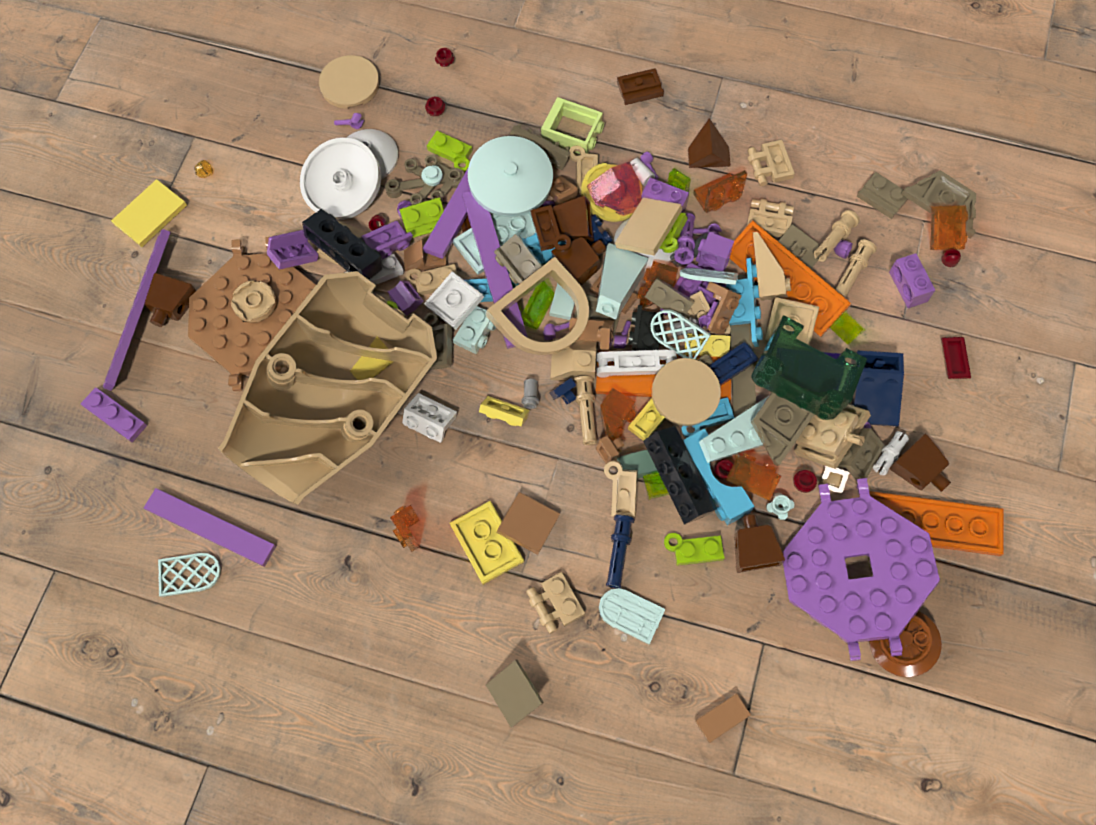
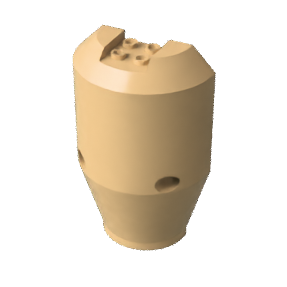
M358 271L324 275L255 361L225 439L218 447V450L235 465L268 489L295 505H298L306 495L375 443L437 359L432 327L414 313L407 320L402 311L388 306L387 301L382 296L373 294L376 285ZM378 336L388 349L371 348L369 346ZM361 356L393 361L374 378L357 380L350 372ZM282 366L288 372L280 374L275 370V367ZM353 422H360L365 428L357 430L353 427Z

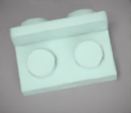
M478 306L475 307L453 339L454 344L475 354L478 353L480 348L483 349L485 347L488 334L496 328L486 317V310Z

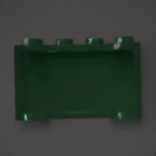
M783 315L777 323L751 375L752 380L757 386L775 393L778 397L796 404L799 408L817 415L822 420L836 418L852 401L867 358L848 348L837 359L830 357L796 339L803 330L804 325ZM784 325H789L794 331H787L783 327ZM845 358H852V359H854L857 363H856V364L848 363V362L845 360Z

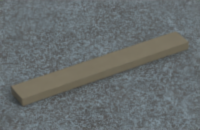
M738 275V280L748 279V276ZM751 323L731 325L730 351L746 342L754 352ZM754 364L731 379L734 418L756 405Z

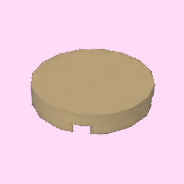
M247 281L241 284L232 295L231 306L235 314L243 321H262L274 311L276 306V296L272 288L262 281Z

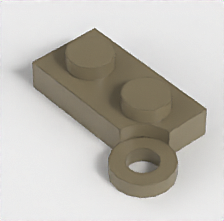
M658 277L645 295V298L663 310L676 311L688 320L691 317L688 311L695 301Z

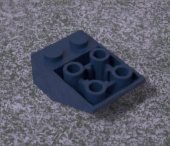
M857 350L851 360L852 406L870 412L871 416L867 420L870 425L899 426L904 381L903 353Z

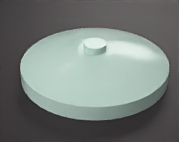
M503 136L486 142L475 152L468 167V183L474 199L484 209L499 216L518 217L529 214L530 210L539 208L545 202L552 188L553 169L547 154L537 144L522 137Z

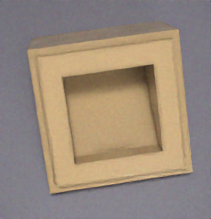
M825 466L820 485L828 484L829 490L842 494L850 472L843 467L833 469Z

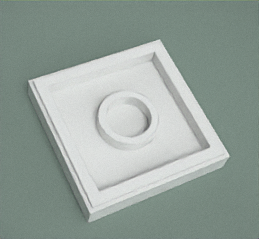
M451 272L424 305L456 330L482 301L484 296L454 272Z

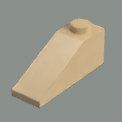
M753 232L759 298L761 301L773 300L775 297L788 298L787 291H791L790 278H786L784 271L759 233Z

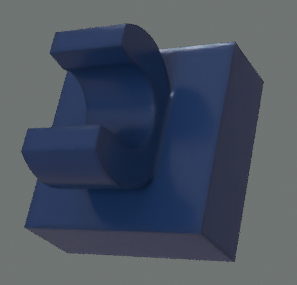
M572 378L549 392L554 400L561 396L566 405L577 399L570 390L576 386Z

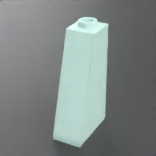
M608 243L603 261L596 312L617 319L642 279L648 258L629 250L616 248V245Z

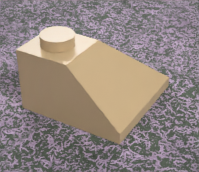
M553 338V341L559 340L561 338ZM577 340L569 348L552 354L550 380L566 381L579 376L593 377V382H595L597 342Z

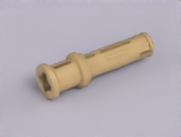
M844 211L841 219L833 224L832 232L818 249L814 251L815 259L821 253L822 255L818 261L824 262L843 238H847L851 233V229L859 224L860 218L854 211Z
M860 240L855 254H852L849 258L850 265L835 289L844 298H846L861 270L868 266V260L871 255L877 251L876 245L871 241Z
M579 376L574 378L573 381L577 389V399L575 401L580 407L583 445H594L597 443L593 412V403L595 402V395L592 393L593 377Z

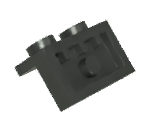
M638 305L637 312L632 313L631 325H635L634 332L630 331L628 344L632 345V351L659 350L660 342L654 338L651 332V321L658 312L643 311V305ZM660 324L654 325L656 333L661 332Z

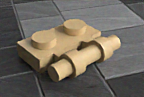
M782 140L762 144L761 152H757L755 147L747 150L749 154L748 161L754 168V178L759 182L760 186L767 185L766 177L771 176L773 183L794 178L795 173ZM766 161L767 167L762 168L760 162Z
M752 199L750 207L758 208V210L750 208L747 226L753 220L771 236L781 238L791 226L793 217L784 214L792 215L794 207L788 206L783 202L777 204L767 202V199Z
M562 572L541 583L545 591L544 593L538 594L535 587L526 591L530 598L529 603L531 607H535L541 618L539 619L541 625L546 627L549 634L558 630L554 621L559 618L565 627L585 615ZM550 600L555 611L549 613L544 602Z

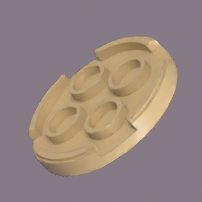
M347 55L332 60L324 67L319 77V87L327 102L335 107L348 109L352 106L364 105L376 95L379 88V76L375 66L369 60L360 56Z
M680 358L665 364L658 371L651 391L654 406L659 414L680 426H694L706 421L717 409L721 397L720 384L715 373L706 364L691 358Z

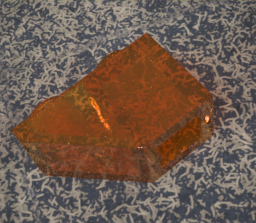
M653 261L651 269L647 268L644 275L645 286H640L637 299H640L639 305H643L642 309L654 304L645 298V295L658 277L674 287L678 268Z
M614 388L611 389L600 405V417L604 433L611 442L622 436L625 430L623 426L626 422L630 423L637 412L635 410L636 401Z

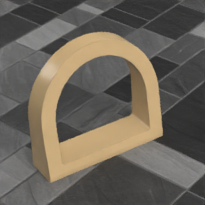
M554 257L489 307L486 311V317L508 341L520 350L536 355H551L569 348L579 339L587 325L589 305L586 294L580 284ZM551 276L573 299L577 310V320L574 328L565 337L553 342H538L521 334L503 312Z

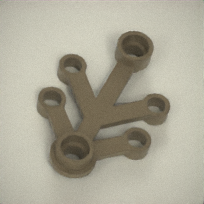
M429 155L425 158L426 167L437 166L442 171L443 177L438 184H443L440 190H434L431 193L436 186H429L422 179L404 182L391 179L386 183L385 190L390 198H398L402 195L403 190L422 188L419 193L410 196V203L412 205L422 203L430 193L431 200L435 196H440L442 203L451 188L458 187L464 172L459 168L448 169L438 163L434 155ZM412 158L407 159L404 163L406 171L422 178L421 174L424 169L417 166L416 160Z

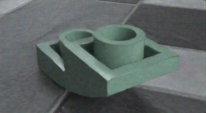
M648 450L631 453L616 459L623 466V470H638V478H643L646 474L658 473Z

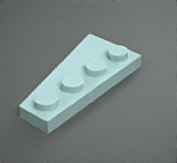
M768 397L699 441L707 463L764 446L751 421Z

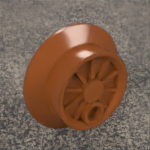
M920 611L910 620L899 636L903 650L902 655L891 656L888 639L869 641L870 650L876 662L887 672L900 677H916L928 672L938 661L942 649L938 628L928 616Z

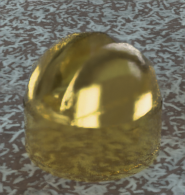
M206 160L198 162L194 167L195 174L199 178H207L213 174V168Z

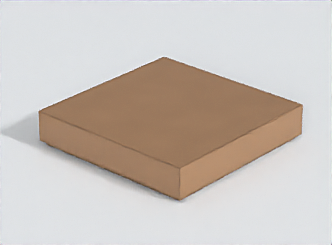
M519 492L496 533L538 555L560 513Z

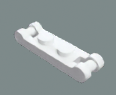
M676 351L598 352L596 354V361L599 363L597 376L604 378L613 375L657 374L665 365L660 364V360H665L666 364L676 360ZM614 361V366H608V362Z

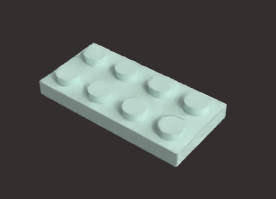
M530 213L518 217L491 215L500 246L516 233L525 239L536 233ZM470 228L454 238L453 244L477 275L484 272L472 229Z

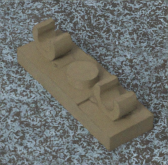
M520 123L517 126H513L509 136L522 137L534 142L547 154L552 166L563 170L570 155V152H568L569 147H566L564 150L558 147L559 142L552 144V142L532 134L531 128L527 132L521 129L522 124Z

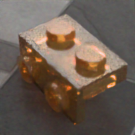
M966 205L931 207L930 250L965 249L967 242L966 222L968 220Z
M743 453L742 456L736 454L734 457L736 460L726 480L770 501L781 478V475L775 473L777 468L765 462L763 466L754 463L756 458L746 453Z
M411 505L407 507L402 506L390 517L396 526V529L392 531L402 547L408 546L410 551L413 552L419 548V545L410 532L409 527L419 522V519Z

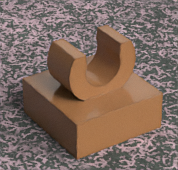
M605 436L599 439L596 450L605 464L613 460L617 461L616 459L622 451L621 448L624 447V444L620 438L611 442L609 437Z

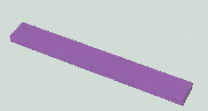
M471 191L463 192V202L492 300L495 304L513 290L507 268L500 266L495 259L496 254L494 251L500 247L490 212L478 204ZM516 302L503 314L521 334L527 337ZM503 335L507 349L516 347Z
M165 229L161 230L157 237L102 386L104 389L111 391L115 386L142 312L152 277L157 271L170 235V231Z

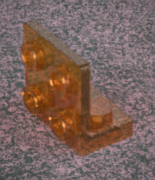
M744 170L733 176L731 173H728L695 189L693 195L705 213L712 210L716 211L724 204L735 202L741 198L747 172Z

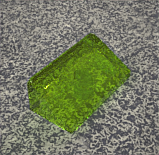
M545 281L535 287L522 313L524 325L536 330L541 325L554 298V292Z
M847 311L830 327L847 345L866 330Z

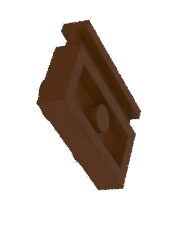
M656 68L617 77V84L624 100V105L663 97L664 95Z

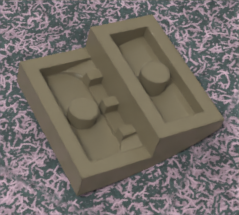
M448 323L434 326L432 331L437 359L429 370L451 367L452 327Z

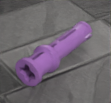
M686 213L688 220L680 233V237L677 239L679 246L675 251L674 258L680 264H689L694 259L695 241L693 239L695 216L692 213Z

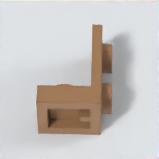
M709 282L707 290L713 292V298L720 300L707 330L723 335L729 326V322L735 309L738 307L742 295L722 285Z
M577 317L570 318L569 333L574 328ZM588 318L587 325L578 340L600 342V349L609 350L613 342L614 321Z

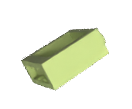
M557 97L541 128V137L552 142V144L559 142L558 147L563 149L569 147L570 150L573 146H581L584 148L585 153L588 154L590 149L593 150L596 145L597 134H601L605 124L602 121L603 113ZM563 116L592 126L585 141L556 131Z

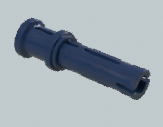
M614 515L616 523L614 534L611 535L613 548L606 586L610 588H621L626 549L632 540L630 532L631 525L635 519L626 515Z

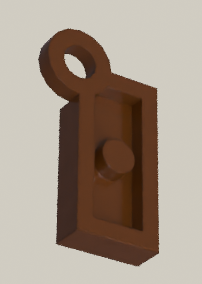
M552 206L530 210L541 251L553 248L560 252L567 251L571 246V240L567 235H560ZM563 240L566 242V244L564 246H560L558 242Z

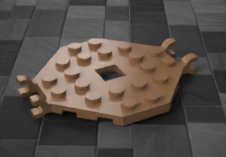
M265 237L266 249L269 237ZM240 239L232 240L231 243L233 257L189 297L188 337L230 373L228 385L232 386V390L242 391V375L251 374L255 361L316 285L294 267L279 270L267 253L244 255L245 247L241 246ZM247 281L265 282L272 288L276 296L274 311L262 321L244 322L235 314L231 306L234 291ZM282 366L275 367V370L278 372Z

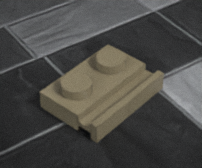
M877 172L872 175L857 194L858 198L890 219L894 217L908 200V198L901 194L902 188Z

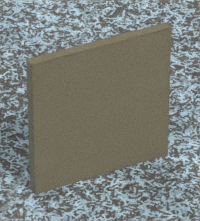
M793 224L778 241L810 269H812L822 255L820 253L815 259L814 251L820 245Z
M518 659L513 661L486 684L510 727L515 726L544 703Z

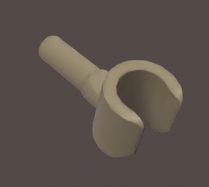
M428 313L424 318L426 323L431 319H435L431 323V327L440 324V317L434 313Z

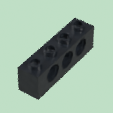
M321 208L302 222L304 236L347 272L358 271L369 280L382 270V257L376 249L370 248L361 237L355 236L347 226L340 224L332 214H328Z
M676 426L656 431L643 441L684 525L701 519L717 510Z

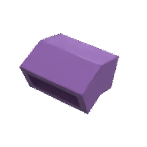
M400 281L396 287L388 291L391 300L397 304L398 309L405 316L414 312L423 302V299L409 281Z

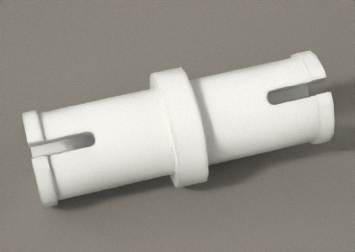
M895 432L889 444L883 447L882 455L874 464L873 469L875 472H878L880 467L883 466L879 474L886 475L894 461L900 458L901 450L909 441L906 434L899 441L903 432Z

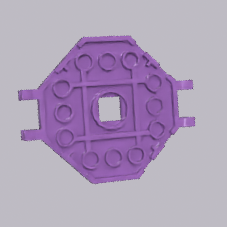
M867 478L857 479L858 498L831 501L828 484L819 485L821 504L782 552L785 557L783 566L789 602L802 609L819 624L830 629L840 639L848 644L850 661L861 660L858 642L881 639L889 640L891 656H900L903 650L899 636L940 582L930 535L869 495ZM856 556H869L873 576L848 579L845 559Z

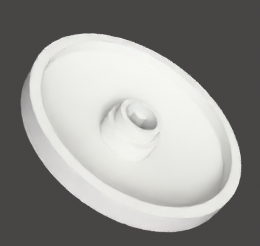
M336 138L319 145L306 159L300 175V189L307 205L315 212L322 208L328 214H332L336 220L352 218L367 209L375 199L381 183V169L376 156L362 142L351 138Z

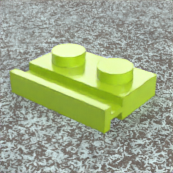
M439 197L399 209L406 232H411L413 239L432 233L444 209Z

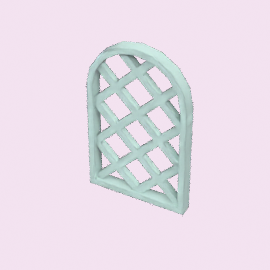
M662 310L651 321V332L654 338L670 350H675L676 354L682 358L690 357L696 360L711 336L710 333L673 310ZM668 313L669 319L662 321L660 314ZM671 314L676 315L678 318L672 319ZM680 320L682 328L675 329L673 321ZM684 321L691 326L685 327ZM670 322L672 330L665 331L663 323ZM660 324L661 332L656 333L654 325ZM693 329L695 337L688 338L686 330ZM697 330L703 333L704 335L698 336ZM683 331L684 339L678 340L676 332ZM673 333L674 340L667 342L666 334ZM706 338L702 345H700L699 339ZM696 339L698 347L690 348L689 341ZM679 342H686L687 349L680 350ZM675 343L676 349L669 344ZM696 350H698L697 353H696V355H695L694 358H693L691 351H696ZM688 352L689 357H687L683 353Z
M208 553L158 559L159 596L165 597L200 592L211 588L220 578V563L214 556ZM204 556L206 558L203 561H201L197 557ZM190 558L186 564L181 561L182 559ZM209 558L215 561L211 568L205 564ZM194 559L200 563L195 570L189 567ZM169 561H174L170 566H168L165 563ZM177 562L184 566L178 573L172 569ZM162 565H164L167 568V570L164 573L162 571ZM202 566L209 570L204 577L197 573ZM186 568L192 572L187 580L181 576ZM170 571L176 575L171 582L165 579V576ZM213 573L216 577L209 583L206 578ZM196 575L201 580L196 586H193L190 580ZM178 578L184 581L179 589L173 585ZM163 581L168 584L164 590ZM203 582L207 584V586L199 588ZM186 585H189L192 588L188 590H183ZM170 587L175 590V592L166 593Z

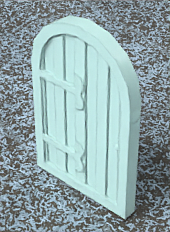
M684 268L680 270V276L692 280L736 285L738 280V273L698 268Z
M620 588L611 589L606 592L599 604V612L604 622L647 644H650L665 612L664 608Z

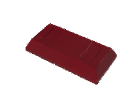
M942 337L948 379H971L964 337Z

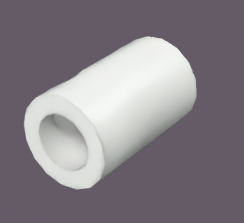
M639 158L632 160L627 167L637 176L643 186H646L650 177L655 178V174Z

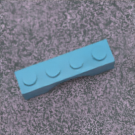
M704 428L684 439L683 442L717 507V510H715L717 517L721 521L724 520L728 526L751 513L754 504L742 486H726L713 476L710 463H707L699 441L708 436Z

